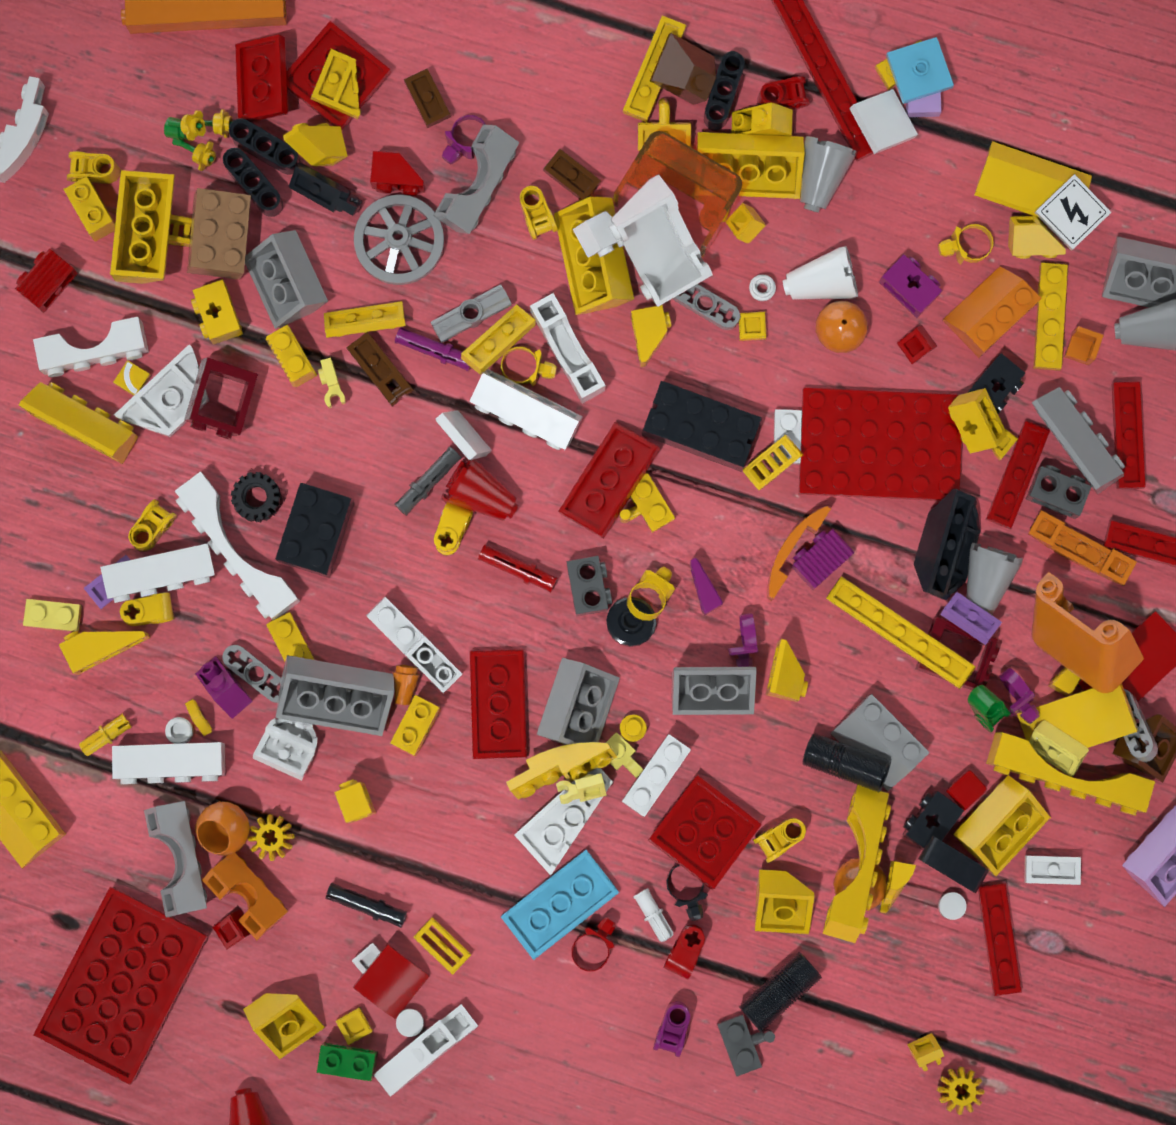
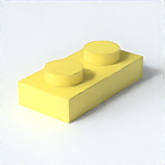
M26 599L23 626L73 632L79 631L82 605Z

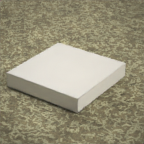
M893 89L858 102L849 108L874 154L914 139L918 135Z
M458 410L441 413L436 418V422L468 460L485 457L492 451Z

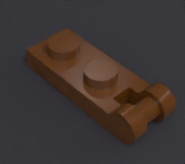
M368 332L346 347L392 407L398 403V399L404 394L409 395L413 392L411 386ZM395 380L399 386L390 391L387 385Z

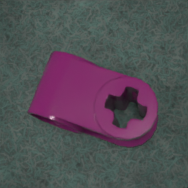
M675 1001L667 1006L656 1035L653 1050H666L675 1053L676 1057H680L690 1021L689 1009L684 1003ZM676 1008H680L685 1012V1017L680 1022H674L670 1018L671 1011Z

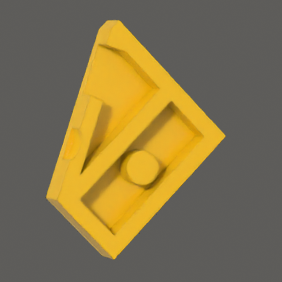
M331 49L311 100L358 119L360 109L356 78V59Z

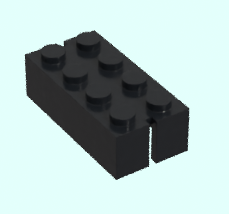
M661 381L642 430V436L742 472L762 417Z

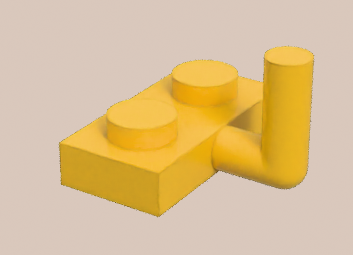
M661 98L658 101L659 123H638V151H691V122H670L669 101L666 98Z
M648 473L642 477L630 496L635 506L620 512V521L622 523H628L641 515L652 533L675 520L673 513Z

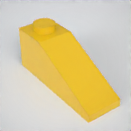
M75 631L64 637L65 641L58 645L72 673L79 675L148 640L150 636L144 631L82 633Z

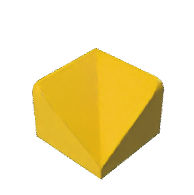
M744 203L725 221L736 238L745 243H750L766 226L756 210Z

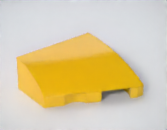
M891 861L887 890L884 899L881 901L879 912L887 913L912 877L916 865Z

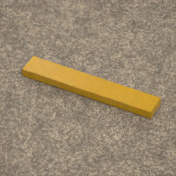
M843 577L838 580L826 598L829 602L958 689L962 688L976 668L973 664Z

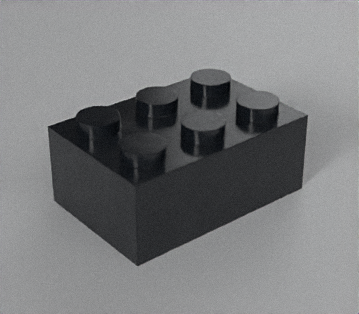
M300 482L275 559L279 563L330 578L354 506L352 498Z

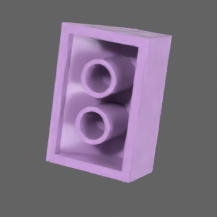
M1176 805L1163 817L1157 827L1145 837L1141 845L1128 856L1122 865L1129 875L1164 907L1176 895Z

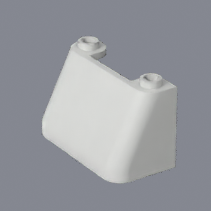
M659 174L649 179L611 218L612 225L609 226L616 241L621 239L643 282V285L640 286L643 295L647 301L652 298L657 307L713 275L709 265L701 258V252L694 243L678 211V202L674 193Z

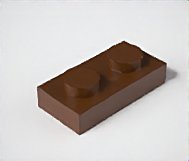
M428 68L404 79V83L427 128L451 117Z
M561 149L556 152L543 168L546 174L581 201L590 197L601 184L600 179Z

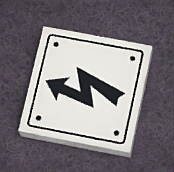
M1074 174L1034 213L1072 251L1111 211Z

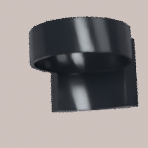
M677 865L671 869L666 879L667 889L670 895L676 899L674 905L678 907L687 905L688 909L685 910L688 917L692 921L703 918L702 905H698L697 901L708 896L707 893L703 892L704 883H702L701 891L697 896L690 900L678 899L669 890V875L675 868L680 866Z

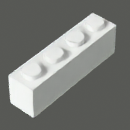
M489 369L482 374L470 399V402L475 404L477 410L486 414L491 412L499 416L498 419L504 424L510 426L515 424L523 428L522 431L526 435L534 438L539 436L547 440V445L557 450L561 448L566 449L570 445L583 416Z
M208 543L100 567L107 599L113 598L114 603L130 600L129 594L140 592L141 597L157 594L156 589L167 586L168 591L184 588L183 583L188 581H194V585L210 582V577L215 576Z
M222 742L112 746V779H120V784H137V779L147 778L148 783H164V778L175 777V783L191 782V777L201 776L202 782L218 781V776H225V743Z

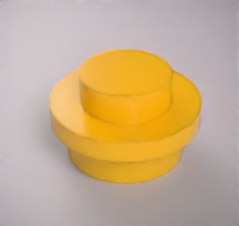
M628 715L620 723V733L627 741H639L646 733V723L638 715Z

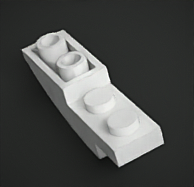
M29 76L28 83L23 85L21 98L23 99L22 107L17 110L15 115L17 127L6 124L5 131L0 133V182L2 183L10 179L23 166L32 154L45 128L49 113L41 105L45 85L40 78Z
M386 597L366 615L443 693L462 675Z
M461 1004L393 1057L374 1074V1077L391 1097L474 1031L478 1025Z

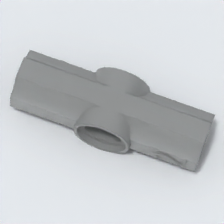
M500 284L474 299L465 300L456 309L431 321V325L441 343L469 328L478 327L482 321L512 306ZM467 309H476L479 312L478 316L474 319H467L464 316Z

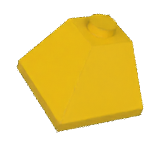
M780 639L776 644L766 695L798 702L800 697H805L808 681H804L805 673L787 640Z
M759 869L756 890L755 931L809 934L814 892L787 871Z
M265 993L243 1009L253 1031L279 1059L325 1028L323 1023L298 995Z

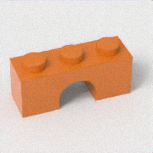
M235 852L215 865L202 879L219 900L231 893L239 894L246 900L248 910L239 919V922L256 940L275 926L288 912L282 901L268 890L263 880L257 877L248 868L246 862L241 857H238Z

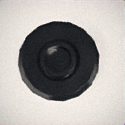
M631 597L634 607L640 612L655 614L651 606L644 600ZM622 598L609 609L606 624L612 639L621 645L633 647L640 646L651 638L655 631L656 619L648 621L636 618L629 611L627 598Z

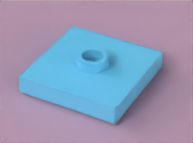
M937 37L887 52L886 58L903 104L954 87Z

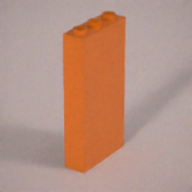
M125 0V9H121L122 25H126L130 34L287 25L286 0Z

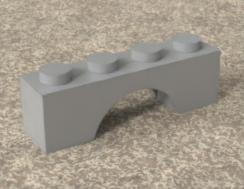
M483 125L471 146L478 164L477 175L473 184L462 193H445L433 216L456 232L470 234L476 228L483 208L489 204L495 186L501 182L507 164L514 158L519 142L496 125Z
M185 801L144 810L149 837L164 842L171 850L175 861L174 875L169 884L160 891L165 916L170 917L206 909L207 894L202 887L200 877L201 865L196 858V841L193 834H191L189 824L190 812L185 805Z

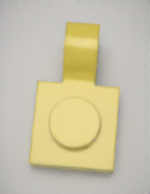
M331 358L321 360L322 368L318 369L322 385L327 384L329 388L325 395L327 407L332 408L330 401L333 396L340 397L342 405L345 404L346 398L340 389Z
M616 732L606 742L617 755L610 764L617 771L623 765L637 778L644 769L631 758L636 751Z
M601 773L585 775L581 779L575 780L576 784H572L569 781L556 783L558 792L568 791L566 794L559 796L561 804H568L576 799L584 802L607 796Z

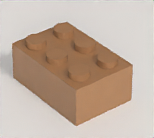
M197 188L193 201L187 273L241 279L245 266L251 195Z

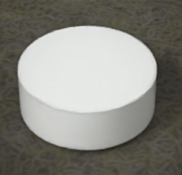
M182 717L171 719L165 728L167 739L174 744L189 742L194 733L191 722Z
M948 892L939 899L938 910L943 917L956 920L964 915L966 901L960 894Z
M415 1009L403 1010L396 1020L398 1031L406 1037L416 1036L424 1026L422 1014Z

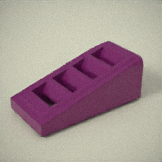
M693 558L690 560V569L701 611L705 616L721 607L723 601L698 559Z

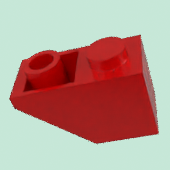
M373 151L370 178L372 189L385 194L392 193V190L403 191V194L411 196L418 195V192L425 193L424 181L400 153Z

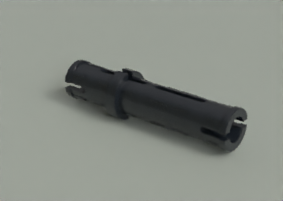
M335 883L330 884L325 899L370 915L376 921L380 919L402 928L408 911L388 905L385 900L380 899L378 901Z

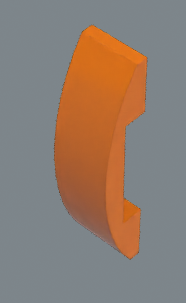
M825 506L809 515L785 540L776 555L770 571L767 599L772 601L788 576L779 570L805 529L815 534L831 508Z
M1042 510L1040 511L1028 535L1081 567L1117 584L1125 585L1137 563L1136 561L1114 549L1111 551L1065 526V523Z

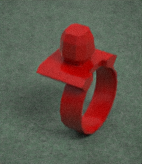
M607 917L603 918L597 927L599 929L597 932L590 927H585L586 933L574 941L572 959L584 971L589 972L601 969L607 963L609 949L615 948L613 942L606 938L615 929V922ZM585 935L600 937L608 948L606 961L596 969L587 970L580 967L573 957L575 943Z

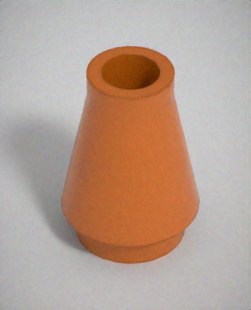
M396 665V671H393L396 704H411L420 675L417 674L418 667Z

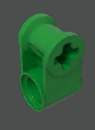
M984 685L974 688L968 696L967 701L975 714L974 717L990 733L1004 716L1008 717L1011 714L1004 705V702Z

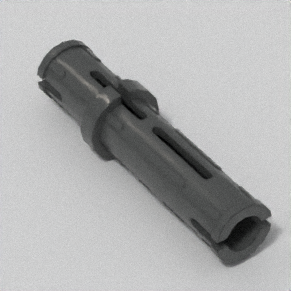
M449 446L416 482H412L409 485L410 489L394 505L407 516L421 499L425 500L428 497L427 493L461 459V456Z

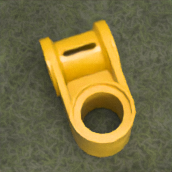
M79 151L69 152L68 157L71 159L70 174H67L66 179L70 182L75 183L87 176L91 183L110 184L117 181L120 176L118 164L107 154ZM105 164H111V168L107 173H100L101 168Z
M536 186L525 187L520 193V207L532 240L537 239L538 235L551 230L553 232L558 231L542 191ZM528 195H535L538 197L539 202L536 205L530 206L525 203L524 199Z
M156 499L146 506L140 518L129 531L128 538L130 543L141 552L151 550L162 535L172 526L177 517V514L174 512L169 513L158 505L159 501ZM141 532L149 534V539L144 544L136 542V537Z
M446 503L434 535V544L439 553L448 556L458 550L463 535L470 524L473 511ZM447 536H450L452 544H447L446 547H443L441 539L446 540Z
M159 593L125 601L120 608L122 620L130 626L173 621L174 615L170 593ZM131 607L140 611V613L136 614V619L134 620L126 615V613L131 611Z
M789 818L776 827L765 831L753 839V842L759 844L767 857L765 859L766 862L769 863L800 842L806 834V828L802 821L796 818ZM790 823H797L801 828V832L796 838H790L786 835V827ZM766 840H769V842L774 848V851H772Z

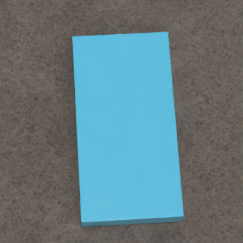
M585 850L504 913L501 918L532 959L535 960L620 892L589 852Z

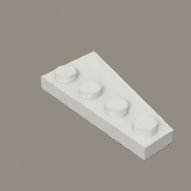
M596 768L588 774H602L607 792L613 781L601 768ZM563 790L522 827L515 836L551 875L603 797L584 802L576 799L568 804H561L559 796L568 792Z

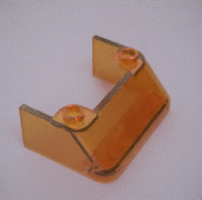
M656 131L647 138L614 192L613 204L618 207L630 186L640 190L649 179L659 174L664 182L704 204L699 215L701 226L709 231L700 249V254L704 258L741 192V178L733 171L663 131Z

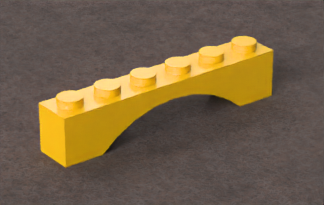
M1003 732L995 733L986 764L994 766L993 771L1009 775L1011 771L1020 774L1019 779L1034 784L1035 780L1045 782L1044 787L1060 792V789L1064 788L1070 790L1069 795L1085 800L1086 796L1096 799L1095 804L1111 808V805L1114 804L1121 807L1120 812L1136 816L1137 812H1147L1155 781L1131 773H1120L1113 777L1096 781L1072 778L1047 764L1035 752L1028 740Z
M857 785L853 793L847 822L858 844L859 869L855 880L845 890L834 896L826 915L823 930L825 935L856 943L859 934H865L869 918L864 917L865 911L870 910L873 901V895L869 894L870 887L874 888L878 872L874 871V866L879 864L882 855V849H879L878 846L879 842L883 843L887 827L883 826V821H887L891 810V805L887 804L889 793L882 791L878 793L875 790L872 791V789L870 790Z

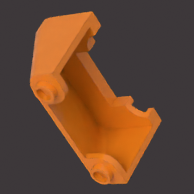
M1048 572L1036 587L1031 633L1033 641L1041 650L1098 692H1113L1144 659L1130 629L1116 620H1107L1093 631L1070 614L1074 607L1063 595L1064 586L1062 582Z

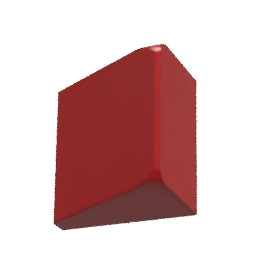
M923 326L915 328L897 342V345L911 364H914L937 347Z
M968 770L946 792L965 811L987 791V788L971 770Z
M241 909L233 912L212 927L227 950L250 935L247 929L239 922V919L244 915Z

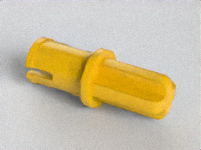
M122 713L104 727L100 725L98 731L79 743L80 749L86 756H89L107 743L111 745L113 739L131 729L132 726Z

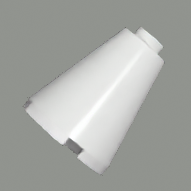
M847 246L839 247L787 273V279L783 280L786 296L791 295L793 300L853 299L858 297L856 279L853 275V266Z

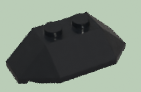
M953 489L928 513L914 560V567L923 592L942 600H947L952 593L957 591L966 582L970 548L972 543L978 542L981 531L979 515L976 509V497L958 489Z

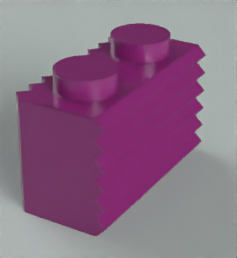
M834 529L829 533L823 530L812 540L815 545L809 551L804 547L793 557L796 562L791 567L812 590L855 553Z

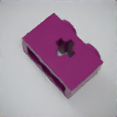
M903 254L881 277L879 283L918 318L941 294L942 290L939 288L941 285L933 276H927L920 270L921 265L914 258H908ZM915 281L917 283L916 287L909 288L907 286L909 282Z

